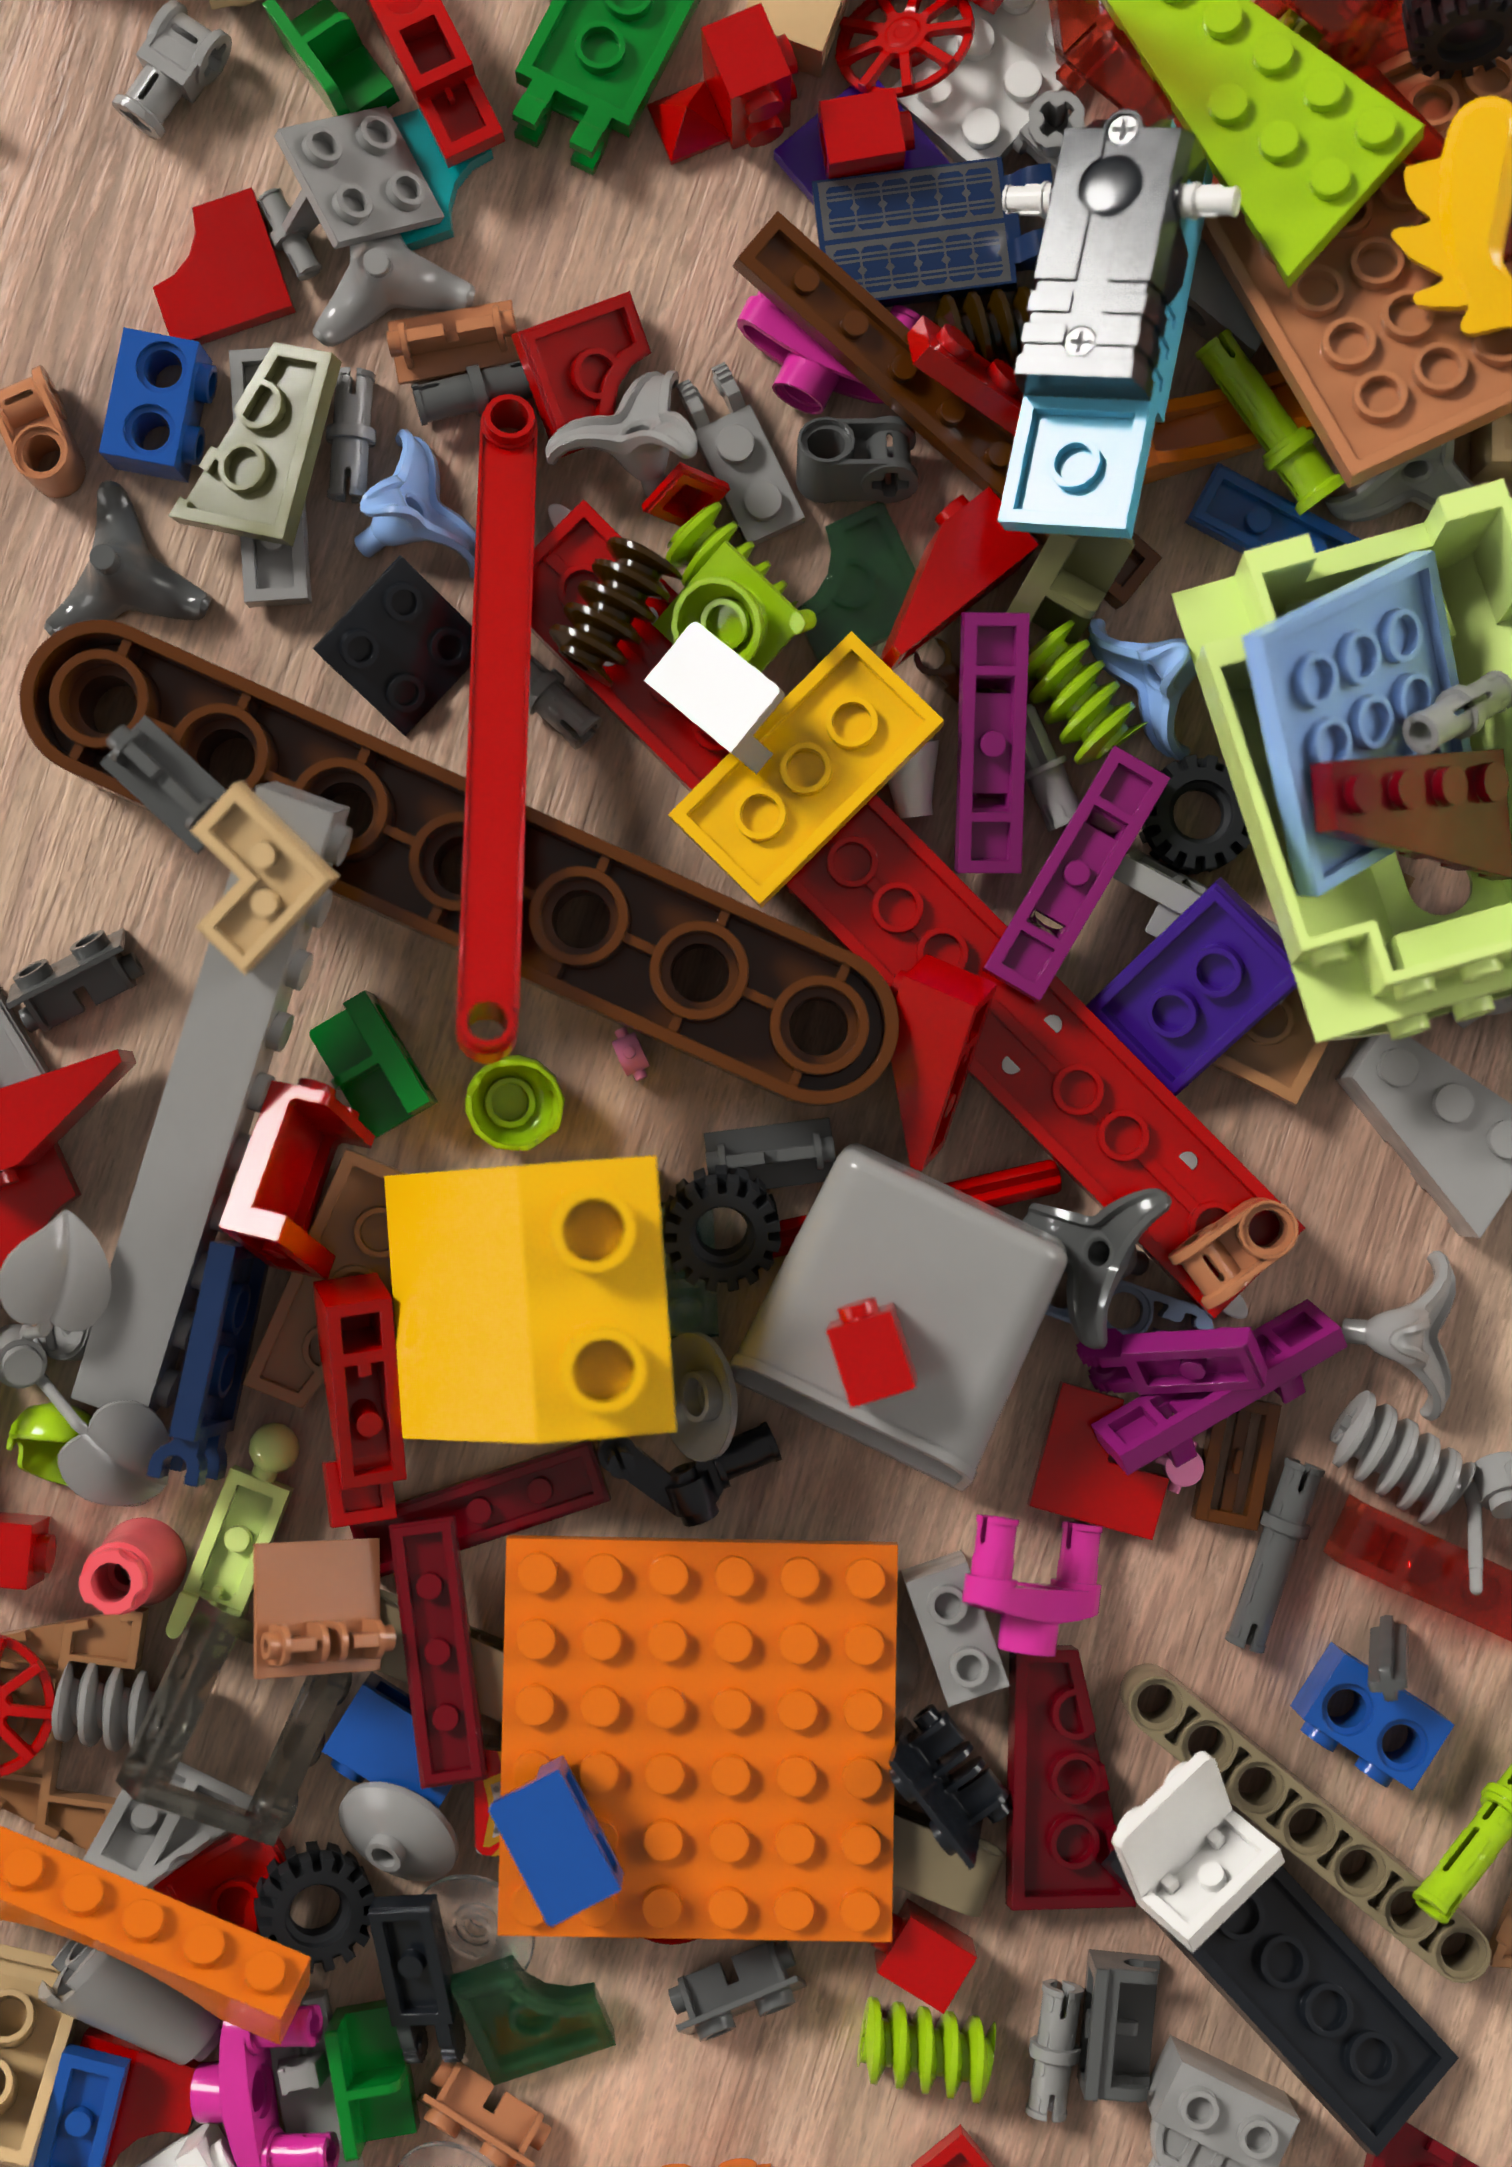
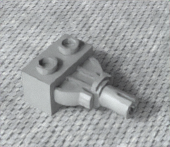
M1170 2035L1150 2075V2087L1146 2103L1152 2116L1150 2144L1153 2157L1148 2167H1278L1300 2122V2118L1284 2091Z

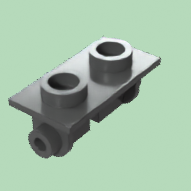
M146 715L131 730L125 725H121L108 737L106 745L112 751L100 764L196 854H199L205 845L191 832V829L227 790Z
M124 928L108 936L104 930H98L74 943L70 948L72 954L52 965L49 964L47 959H42L19 971L13 977L15 984L10 987L6 1006L8 1009L24 1003L26 1007L18 1012L26 1029L29 1032H33L40 1028L43 1032H47L85 1012V1006L75 992L76 989L84 986L95 1005H98L137 985L135 979L144 975L145 972L139 959L133 952L125 956L121 953L124 951L126 939Z
M830 1117L704 1133L708 1175L716 1174L715 1165H726L727 1173L735 1175L737 1167L748 1171L749 1180L754 1181L758 1177L765 1183L766 1189L825 1182L836 1160Z
M768 1940L766 1943L732 1956L731 1958L739 1981L730 1985L720 1962L689 1975L679 1977L678 1985L668 1989L670 2001L677 2015L687 2011L690 2020L676 2025L678 2032L687 2035L697 2033L700 2041H706L735 2029L736 2025L733 2017L757 2008L759 2016L762 2017L793 2005L796 2002L793 1992L807 1987L804 1979L797 1975L790 1978L786 1969L796 1965L795 1957L788 1941L776 1944L774 1940Z

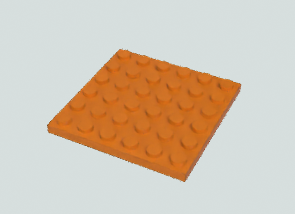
M508 1535L506 1538L500 1797L536 1779L541 1766L564 1755L624 1872L621 1891L555 1926H549L545 1922L500 1834L497 1936L892 1942L894 1784L890 1778L889 1770L891 1767L888 1763L892 1749L895 1747L897 1542Z

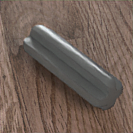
M1393 1615L1381 1616L1380 1625L1370 1628L1368 1688L1370 1692L1383 1693L1384 1701L1388 1702L1398 1700V1691L1408 1688L1409 1630L1406 1624H1394Z

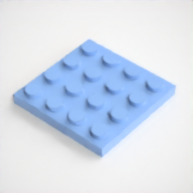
M1434 550L1413 551L1242 636L1297 896L1319 897L1396 851L1385 847L1371 848L1316 833L1310 764L1423 755L1414 752L1406 744L1402 732L1404 720L1412 716L1413 713L1422 711L1434 704L1442 691L1459 685ZM1462 708L1454 712V714L1458 716L1464 713L1465 711ZM1453 738L1429 754L1472 751L1470 738Z

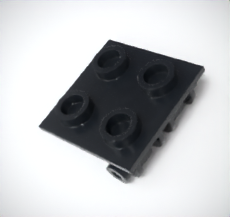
M399 555L319 640L313 649L334 671L342 676L394 727L406 736L471 667L472 625Z
M930 1704L913 1718V1721L918 1726L917 1728H914L906 1716L901 1719L895 1738V1747L892 1749L888 1763L891 1767L889 1774L901 1796L909 1803L917 1800L930 1817V1829L940 1847L950 1856L957 1853L969 1870H971L976 1865L983 1818L987 1816L991 1823L994 1824L1008 1815L1012 1810L1011 1805L1006 1800L1009 1792L989 1767L979 1773L986 1764L981 1756L970 1760L952 1774L948 1772L968 1757L973 1751L974 1746L970 1741L963 1742L965 1735L946 1710L939 1712L933 1704Z

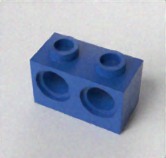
M123 328L99 453L114 469L179 482H189L192 465L198 466L201 463L205 449V430L203 427H200L204 403L211 404L213 402L218 380L217 368L215 365H212L213 361L200 342ZM172 365L182 367L181 376L174 385L166 388L156 387L157 376L164 368ZM161 426L169 427L168 440L162 447L155 450L144 449V439L152 429Z
M1330 1642L1290 1705L1305 1720L1300 1729L1305 1735L1331 1752H1334L1339 1743L1359 1755L1354 1766L1387 1788L1394 1778L1413 1791L1455 1726L1439 1711L1405 1689L1399 1690L1398 1700L1392 1702L1384 1701L1383 1693L1370 1692L1368 1688V1665L1333 1642ZM1342 1689L1353 1690L1354 1703L1352 1708L1342 1716H1329L1327 1705L1330 1697ZM1395 1725H1407L1408 1736L1404 1745L1395 1751H1383L1382 1739L1386 1731Z

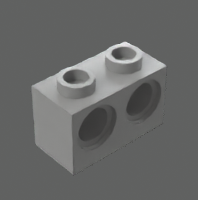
M959 1550L901 1570L948 1707L1010 1686L984 1610L962 1603L965 1573H971L962 1551Z

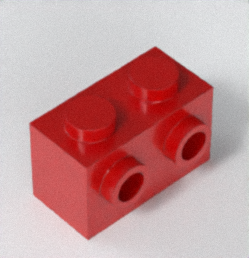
M759 3L701 27L704 81L729 136V142L733 150L746 144L753 148L761 147L780 137L784 129L790 126L791 101L797 99V91L792 77L793 74L798 73L794 51L785 34L775 36L762 3Z

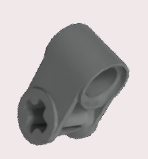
M897 416L850 419L820 417L805 423L799 431L797 440L796 484L798 490L805 498L823 504L842 501L895 503L910 498L919 486L917 469L911 464V451L916 443L915 430L901 417ZM887 435L892 436L893 446L887 447ZM885 473H891V484L889 485L885 482Z

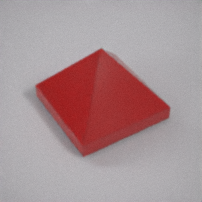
M705 81L647 104V109L671 165L729 142V136Z
M680 462L641 506L643 512L681 527L699 511L720 501L730 491V487L727 482Z

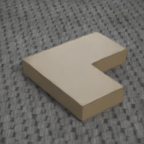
M243 781L235 782L191 829V832L239 878L238 882L195 928L244 975L251 972L340 877Z

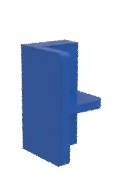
M564 1755L541 1766L536 1779L491 1803L489 1813L547 1925L555 1926L621 1891L624 1872Z

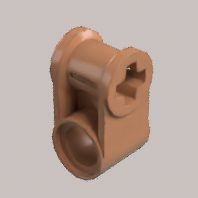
M42 365L32 368V376L0 390V434L18 471L42 494L52 498H63L70 496L80 488L85 479L86 467L66 420L67 413L59 393L47 371ZM52 451H60L59 461L53 468L48 471L38 472L39 462L44 455Z
M1264 1197L1251 1198L1242 1202L1215 1223L1204 1227L1178 1245L1168 1255V1258L1173 1265L1181 1264L1203 1293L1201 1303L1206 1310H1210L1233 1297L1248 1285L1257 1274L1287 1254L1295 1245L1299 1235L1298 1222L1294 1213L1286 1205ZM1271 1210L1279 1221L1277 1237L1266 1245H1256L1252 1242L1248 1233L1250 1220L1260 1211ZM1204 1255L1218 1272V1278L1204 1261Z

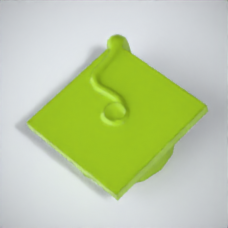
M724 541L653 625L674 644L692 622H698L762 673L796 634L809 631L816 626L817 617L809 609L798 611L728 541Z

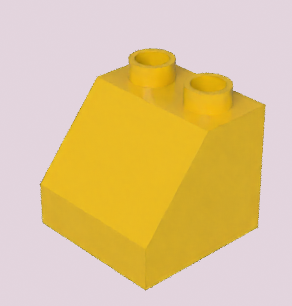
M656 1155L384 1176L403 1439L540 1444L676 1432Z

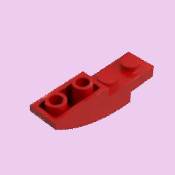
M365 0L396 65L399 66L447 167H453L505 142L503 130L478 81L473 63L442 1Z

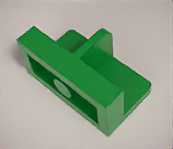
M267 0L262 3L282 45L334 117L386 106L388 109L400 101L394 86L363 45L353 21L347 13L339 12L331 0H321L292 21H290L276 0Z
M364 990L343 1003L346 1008L345 1010L311 1029L309 1035L334 1077L330 1082L335 1090H342L352 1109L360 1114L359 1121L375 1135V1138H379L438 1103L375 994Z
M386 1999L337 2007L324 2032V2040L344 2158L346 2162L360 2159L365 2144L368 2141L417 2133L420 2126V2117L411 2064H406V2061H404L403 2049L400 2047L396 2026H391Z

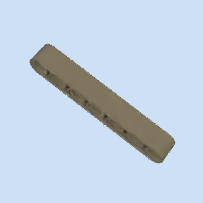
M1144 1663L1134 1666L1125 1674L1120 1683L1119 1695L1123 1707L1139 1729L1177 1760L1188 1762L1198 1753L1188 1750V1739L1191 1733L1202 1726L1215 1727L1217 1729V1739L1214 1745L1205 1752L1216 1760L1231 1804L1443 1977L1457 1983H1468L1477 1980L1486 1972L1491 1960V1948L1488 1939L1463 1911L1458 1908L1447 1924L1440 1923L1430 1917L1415 1902L1406 1913L1400 1915L1391 1914L1390 1909L1394 1898L1402 1892L1415 1891L1424 1881L1420 1876L1166 1669L1156 1664ZM1155 1684L1163 1685L1167 1688V1700L1160 1709L1153 1712H1144L1138 1709V1697L1146 1687ZM1253 1767L1266 1769V1781L1259 1790L1252 1793H1244L1238 1790L1239 1779L1245 1771ZM1305 1808L1316 1810V1821L1308 1831L1300 1834L1289 1831V1822L1296 1812ZM1354 1850L1366 1851V1860L1362 1868L1351 1874L1340 1873V1863L1347 1853ZM1457 1932L1466 1933L1465 1943L1457 1953L1441 1955L1442 1944L1447 1937Z

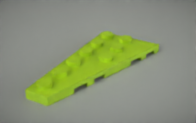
M1100 0L1118 29L1124 31L1140 55L1141 64L1152 81H1157L1170 101L1171 110L1182 127L1196 135L1211 171L1220 185H1223V187H1239L1241 192L1240 210L1245 216V223L1256 240H1261L1276 263L1277 272L1288 289L1424 137V124L1251 0Z

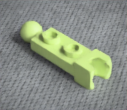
M274 1422L265 1424L254 1432L249 1443V1454L254 1463L252 1471L237 1465L230 1468L183 1591L179 1593L167 1623L165 1632L170 1639H176L182 1635L183 1631L188 1630L192 1626L195 1617H203L213 1625L214 1636L210 1645V1651L214 1656H226L234 1647L254 1593L253 1544L274 1542L294 1487L276 1481L278 1473L284 1472L293 1466L298 1458L300 1448L297 1436L292 1429L284 1424Z

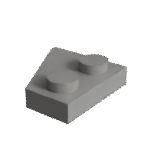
M150 1748L137 1761L83 1861L151 1889L249 1817L257 1799L174 1758L168 1761L160 1760L156 1755L155 1749Z

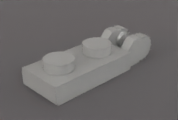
M723 362L711 370L714 385L719 395L723 397L730 414L710 423L697 387L693 386L688 379L677 384L676 388L695 429L697 446L712 476L729 484L730 491L723 499L733 520L739 525L738 530L744 542L752 541L757 546L805 523V516L751 405H745L740 389L730 369Z

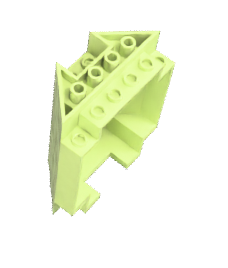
M1504 478L1439 496L1423 523L1315 553L1309 533L1244 551L1234 576L1171 594L1316 1042L1390 1034L1391 1040H1399L1429 1030L1431 1028L1429 1021L1435 1017L1453 1013L1455 1021L1462 1022L1496 1010L1493 1001L1512 996V879L1489 880L1478 877L1477 872L1466 870L1470 881V893L1465 905L1454 913L1435 915L1422 910L1412 900L1396 852H1393L1319 897L1297 896L1242 636L1413 551L1434 550L1459 685L1467 686L1493 670L1507 674L1512 680V498H1510ZM1512 707L1504 712L1497 713L1485 720L1484 726L1479 732L1469 738L1472 751L1504 749L1505 769L1509 777L1507 797L1512 846Z

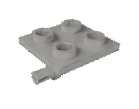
M386 106L279 128L274 137L302 189L291 209L280 188H273L259 196L257 202L273 228L270 234L273 244L277 250L285 251L297 274L298 280L311 279L319 274L320 269H322L321 264L306 240L309 233L319 224L322 225L333 248L338 249L439 224L444 218L440 206Z

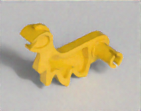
M1488 96L1477 98L1465 104L1453 117L1441 158L1406 167L1404 179L1407 194L1418 211L1430 221L1420 226L1400 227L1393 230L1391 234L1395 243L1414 264L1443 278L1437 285L1415 293L1413 300L1418 309L1432 311L1467 310L1460 326L1461 331L1467 337H1478L1508 328L1512 329V276L1504 265V250L1512 215V104L1506 99Z

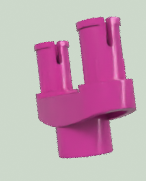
M758 291L756 296H750L747 299L737 319V326L749 342L782 366L772 385L773 392L778 398L797 410L813 415L821 414L824 411L833 392L867 402L885 404L760 291ZM899 305L893 306L890 311L908 329H911L921 317L915 311Z
M977 1514L976 1521L978 1522L971 1573H965L962 1603L980 1610L1001 1614L997 1648L1027 1655L1056 1656L1059 1624L1092 1618L1099 1613L1102 1585L1097 1584L1100 1537L1101 1533H1103V1526L1062 1521L1061 1528L1063 1530L1056 1578H1051L1050 1584L1027 1583L1012 1579L1017 1527H1019V1520Z
M317 2004L299 2006L281 2045L224 2021L220 2037L219 2061L202 2062L194 2072L190 2088L192 2115L196 2122L200 2124L224 2123L229 2146L237 2167H337L340 2149L338 2136L335 2132L284 2133L279 2125L270 2048L315 2047L323 2034V2015L320 2006Z

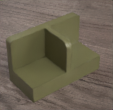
M1050 534L1007 612L1030 613V623L1033 622L1050 633L1067 621L1073 620L1076 624L1065 641L1069 644L1078 642L1135 546L1134 539Z

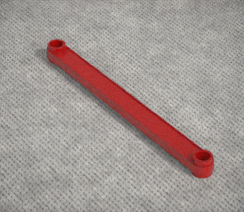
M513 394L499 395L487 404L480 421L456 1036L458 1045L463 1053L474 1062L482 1064L497 1063L510 1054L516 1044L519 1022L538 423L534 409L529 402ZM504 427H511L519 431L514 433H507L500 431L499 429ZM488 1019L500 1024L505 1032L495 1040L486 1041L472 1035L469 1028L480 1020Z

